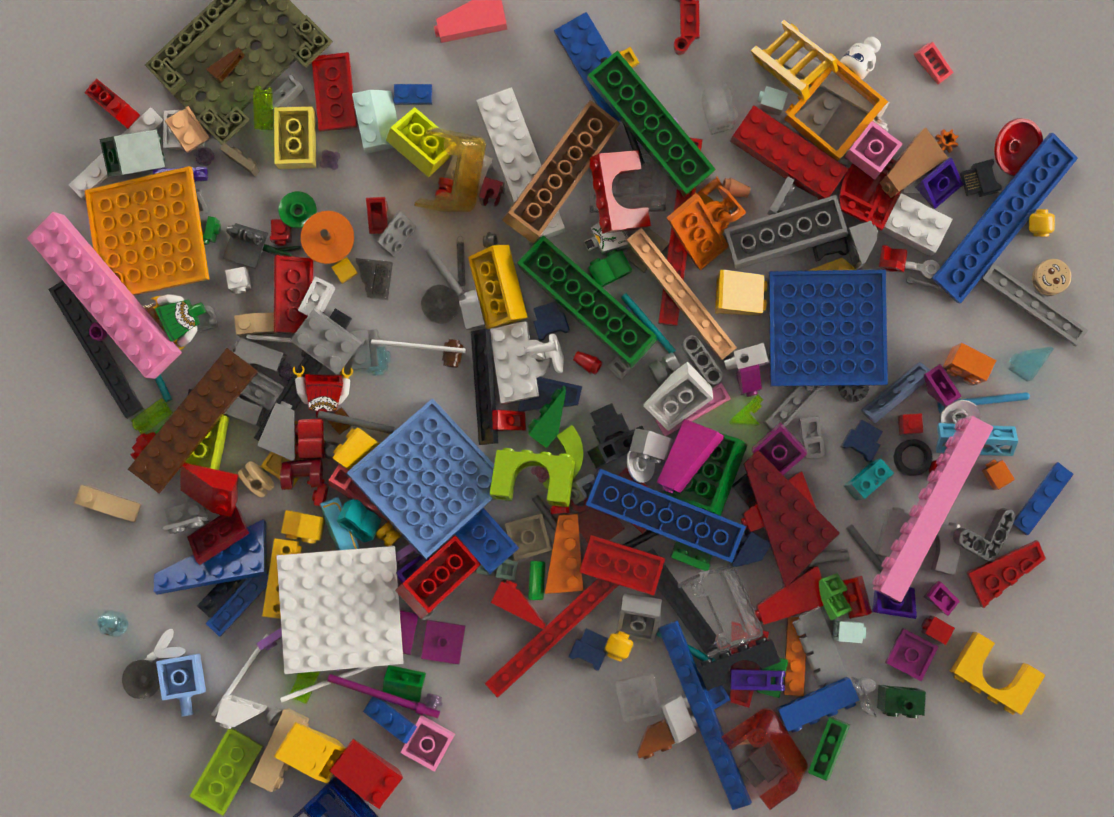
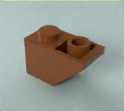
M665 719L647 726L637 750L638 758L648 759L654 756L653 752L660 749L661 752L667 751L672 748V744H675Z

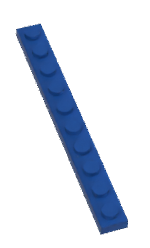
M678 620L660 626L658 629L731 808L735 810L748 806L752 801Z

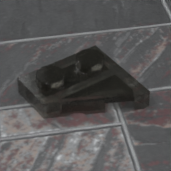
M356 258V264L359 267L367 297L370 299L388 300L393 263L390 261Z

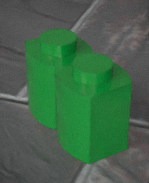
M615 249L606 254L607 258L602 260L597 258L590 262L588 271L592 279L601 287H605L632 273V268L622 250L617 251Z

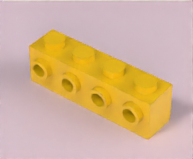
M274 538L262 615L264 617L281 619L277 555L300 554L302 546H299V541Z

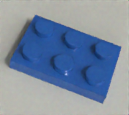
M484 508L455 533L489 574L519 549Z

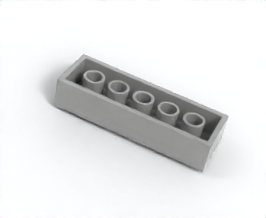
M837 195L724 229L736 270L847 237L848 233Z

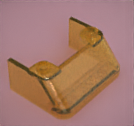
M436 127L427 129L426 134L445 137L444 148L446 152L458 157L452 192L439 193L435 200L419 198L414 206L441 212L472 211L476 206L486 151L485 140L480 136Z

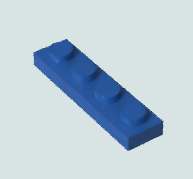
M1059 462L1055 463L1015 517L1013 526L1025 535H1029L1074 474Z
M269 574L247 578L205 624L219 637L222 636L267 588Z

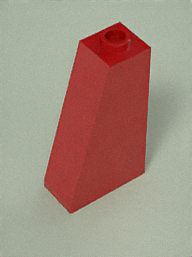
M803 472L794 474L788 481L815 507ZM754 504L742 513L743 518L740 520L742 525L746 526L745 529L748 532L764 527L757 504Z
M813 566L796 577L787 587L784 585L755 605L757 610L754 611L757 622L761 621V624L765 625L824 606L819 590V580L822 579L819 567Z

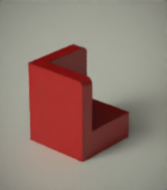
M882 245L879 267L887 272H904L907 250L892 249L887 245Z

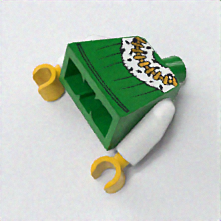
M169 294L150 298L156 301V306H153V308L156 310L170 341H173L182 350L185 345L191 342L198 331L197 326L200 324L197 316L206 313L203 303L200 302L192 306L189 299L184 300L181 296Z

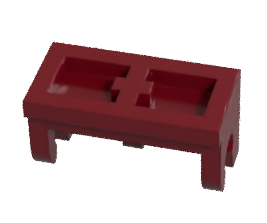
M485 177L479 195L481 205L486 206L488 199L493 198V200L496 199L494 207L498 206L501 195L505 192L504 183Z

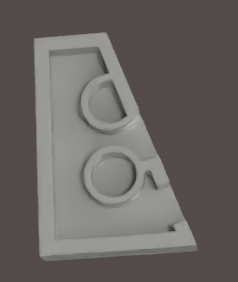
M825 92L798 112L795 117L819 136L842 101ZM785 122L783 124L784 126H786L787 128H789L790 130H792L793 132H795L796 134L810 142L795 128H793L789 123Z

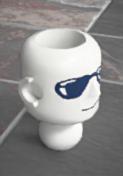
M870 36L864 40V43L852 45L840 62L863 80L873 70L876 63L874 53L880 50L881 44L877 38Z

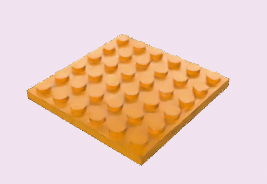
M183 167L85 190L93 249L133 296L209 280L192 167Z

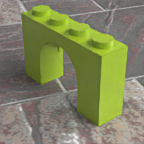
M511 448L497 450L489 495L494 500L512 501L518 474L527 467L539 466L549 472L550 482L547 495L549 505L569 507L576 462L571 455L565 453L557 456L552 455L550 452H540V454H537L530 450L516 452Z

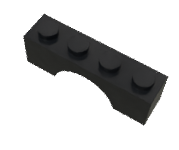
M766 637L756 640V644L749 647L748 644L738 647V651L731 654L728 651L720 654V659L712 661L710 658L700 662L702 666H699L698 669L707 691L726 684V675L729 668L738 661L750 660L757 663L762 669L781 662L772 639L767 640Z

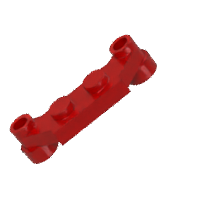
M678 0L680 2V37L674 41V50L678 55H683L694 40L700 38L699 0Z

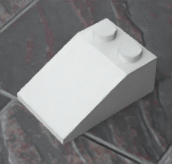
M686 362L663 382L643 406L669 431L713 399L712 386Z

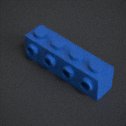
M845 677L776 707L785 730L794 733L801 730L802 725L818 723L820 718L825 715L827 717L836 715L838 713L837 710L841 708L849 709L856 706L855 702L860 701L851 679Z

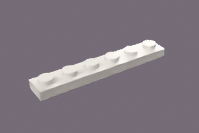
M150 107L122 135L154 129L158 130L163 125L164 120ZM103 153L69 184L83 200L86 198L85 190L98 187L108 177Z

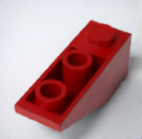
M97 78L84 92L127 129L140 116L128 103Z

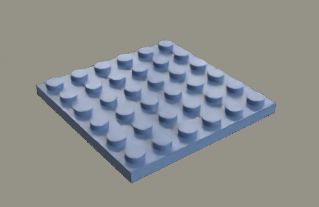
M433 398L346 473L425 560L493 499L489 494L494 464Z

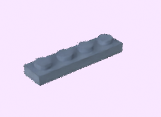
M921 362L917 363L861 409L863 414L872 422H878L925 383L924 374L930 371V369Z

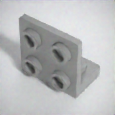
M788 176L767 214L772 215L818 201V198L793 185L794 179Z
M196 501L166 508L164 510L168 526L162 527V530L169 531V534H177L186 531L185 527H188V529L204 526L203 522L209 521L206 508Z

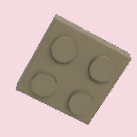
M542 513L505 523L507 535L519 547L513 553L514 561L552 551Z

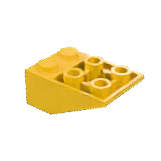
M358 427L351 429L346 435V442L343 445L339 444L333 453L335 455L333 459L350 470L380 443Z
M295 722L274 757L304 774L328 784L333 776L329 769L346 747L336 738Z

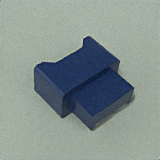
M556 301L533 308L537 319L533 321L539 341H543L547 335L559 331L565 334L570 332L565 313L559 312Z
M860 420L855 430H849L840 447L843 449L851 448L862 454L866 462H872L881 446L877 441L883 431L864 420Z
M586 628L581 640L576 638L568 657L571 659L581 658L593 664L594 669L599 671L607 654L603 649L608 638Z

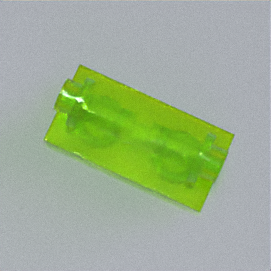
M160 398L131 420L132 426L140 434L147 433L173 412L163 398Z

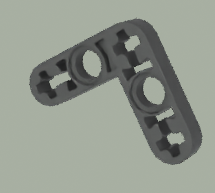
M1000 508L995 514L985 538L971 530L960 527L955 530L953 540L957 545L981 559L992 562L998 557L1015 521V513L1012 510ZM999 530V537L995 539V533ZM978 540V547L974 549V542Z

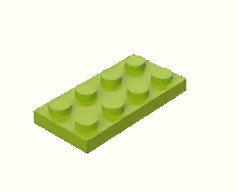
M232 727L228 729L192 790L190 797L223 816L264 746Z

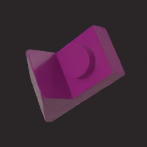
M936 581L924 595L925 599L932 602L947 616L950 615L960 602L940 581Z

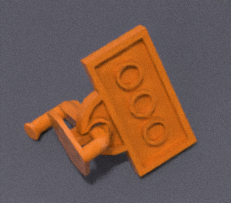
M716 176L715 179L691 196L666 219L695 266L701 271L729 247L722 235L725 231L724 229H727L730 222L742 218L746 211L731 193L722 187L720 179ZM717 188L723 201H714L707 195Z

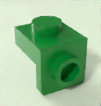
M208 216L205 233L203 234L205 245H209V242L215 243L217 235L220 234L221 224L216 217Z

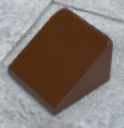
M342 407L333 413L350 417ZM327 420L339 435L352 426Z

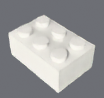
M901 193L881 232L931 257L938 250L953 219Z

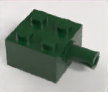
M878 685L877 708L883 711V714H886V716L898 717L899 714H902L907 718L918 719V715L925 716L926 691L912 687Z

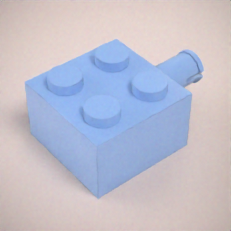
M200 653L156 661L162 701L177 698L180 701L181 717L193 715L191 697L206 692Z

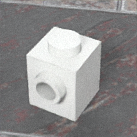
M245 267L225 270L228 289L233 293H245L246 290L252 289L249 270Z

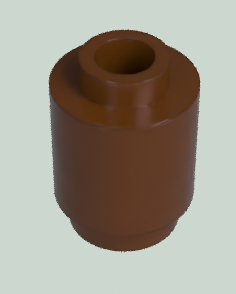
M449 339V342L444 343L446 347L463 348L459 340ZM443 351V366L458 368L459 363H461L462 353Z

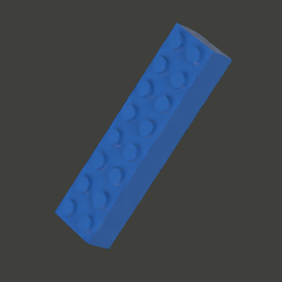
M599 469L585 504L731 563L746 528L742 524L603 469Z

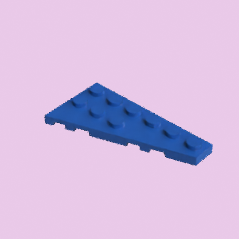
M262 519L247 527L249 534L201 565L196 562L194 555H191L154 574V593L159 595L267 575L266 521Z

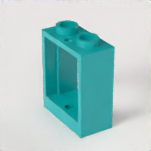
M882 459L873 460L848 481L844 487L855 500L866 499L891 477L894 472Z

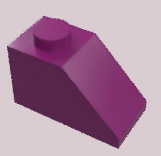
M759 364L741 368L736 372L741 395L746 394L747 397L758 395L757 391L762 389Z

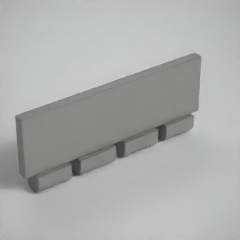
M817 607L799 615V619L794 621L793 625L797 635H803L799 637L804 652L808 653L806 657L811 669L815 670L813 674L817 684L829 685L847 677L848 675L821 608Z

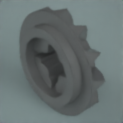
M838 386V390L845 400L858 402L866 397L869 386H859L861 388L856 389L854 392L849 386Z

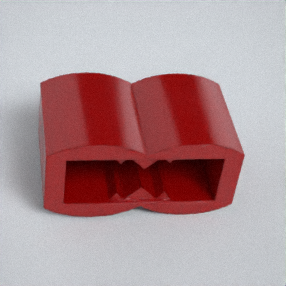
M322 419L298 420V424H295V435L298 436L299 440L295 444V454L299 455L300 459H323L324 421Z

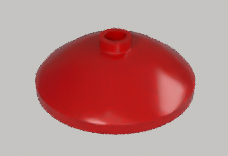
M1017 118L1009 121L1000 130L995 141L994 155L997 165L1004 173L1015 176L1043 142V136L1038 125L1032 120Z

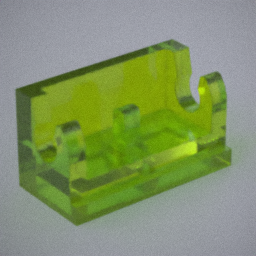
M255 86L253 91L254 129L274 130L273 93L271 87H268V90H262L261 86Z

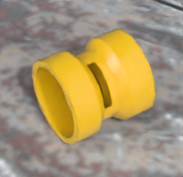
M390 522L383 525L375 534L378 539L384 541L386 547L395 544L402 536L393 529Z

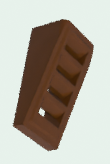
M238 47L209 66L206 71L217 82L222 83L245 55Z

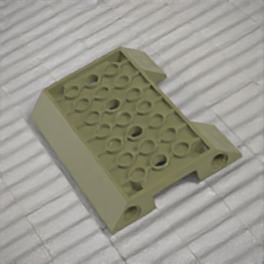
M213 0L156 53L145 66L185 108L189 106L196 119L223 145L250 121L242 111L295 61L306 68L333 41L290 0ZM282 16L288 18V22L284 25L278 23L279 18ZM254 42L261 43L258 50L251 49V45ZM239 47L245 57L233 69L232 75L227 76L222 83L217 82L208 74L206 69ZM199 93L206 94V98L202 102L197 101Z

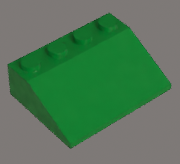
M722 434L724 435L723 440L682 492L673 491L671 494L663 491V494L721 516L748 444L738 438Z

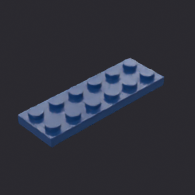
M585 12L555 29L554 33L596 105L615 120L621 122L587 80L588 74L601 64L600 59L604 57L609 58L612 54L590 16Z

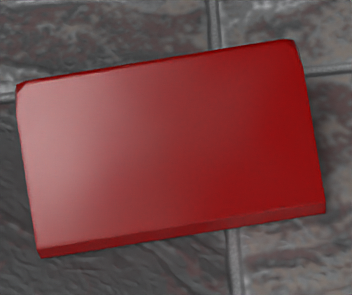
M858 576L842 580L848 589L843 592V595L852 608V611L848 613L849 618L852 619L871 614L872 610L863 577Z

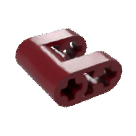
M322 459L282 462L280 473L281 489L292 490L294 478L310 477L311 488L322 487Z

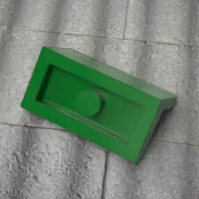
M388 665L383 681V692L406 700L420 702L426 673Z

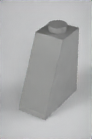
M281 401L280 404L275 403L257 446L294 461L296 458L295 410L291 409L292 405Z

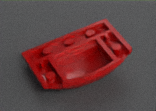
M891 159L876 179H873L852 163L844 176L840 189L841 211L863 222L872 221V224L882 231L901 192L890 198L884 192L880 181L896 160Z

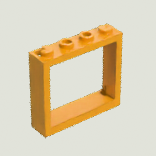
M837 59L836 63L839 70L834 73L874 105L840 148L836 151L795 117L807 100L804 101L798 96V103L796 105L792 103L785 111L787 116L784 120L817 148L839 161L888 101ZM831 68L825 69L820 77L818 76L810 83V97L833 71Z

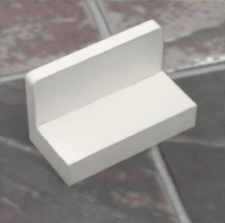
M315 276L298 311L308 316L315 307L323 313L335 291V287Z

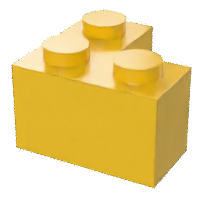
M285 510L281 533L286 534L285 538L297 540V537H301L302 542L316 543V540H322L325 519L320 516Z

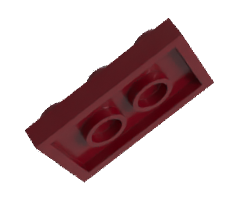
M235 506L231 517L220 515L187 536L196 562L201 565L249 534V531L239 508Z

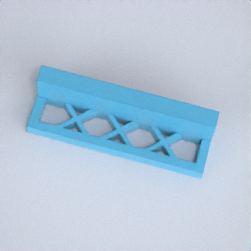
M938 423L936 453L945 452L947 447L942 446L943 442L946 443L950 436L953 437L956 432L954 429L956 424ZM993 426L994 428L985 443L991 446L982 448L979 455L1013 456L1018 443L1016 427ZM1004 445L1010 446L1009 449H1001L1000 447Z

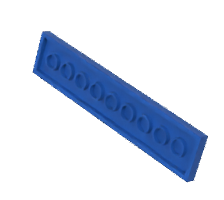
M1049 133L932 279L954 301L962 303L1029 220L1030 215L1038 209L1076 162L1078 157L1054 133Z

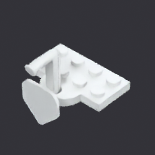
M526 321L490 329L501 404L539 397L536 378L543 376L549 370L551 363H553L556 372H563L564 354L555 334H549L548 343L530 340L528 323Z

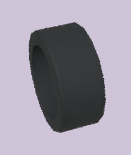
M917 439L906 440L900 443L893 455L896 468L902 474L908 476L921 475L926 472L933 460L932 451L929 446ZM910 446L918 447L924 454L923 464L917 469H910L902 462V453Z

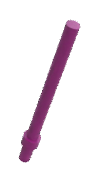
M329 674L327 680L328 682L414 710L419 715L426 714L438 719L440 711L427 707L424 703H415L333 674Z

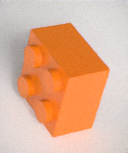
M960 343L952 347L943 368L947 370L946 373L954 377L958 375L964 378L963 381L974 386V384L977 385L987 381L997 360Z

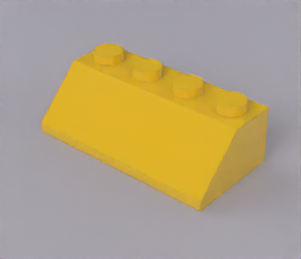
M492 245L469 256L468 259L486 329L513 324L528 318L510 246Z

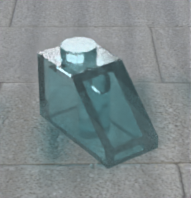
M1045 347L1023 351L1018 354L1015 353L1009 361L1011 365L1008 369L1026 382L1031 381L1054 348Z

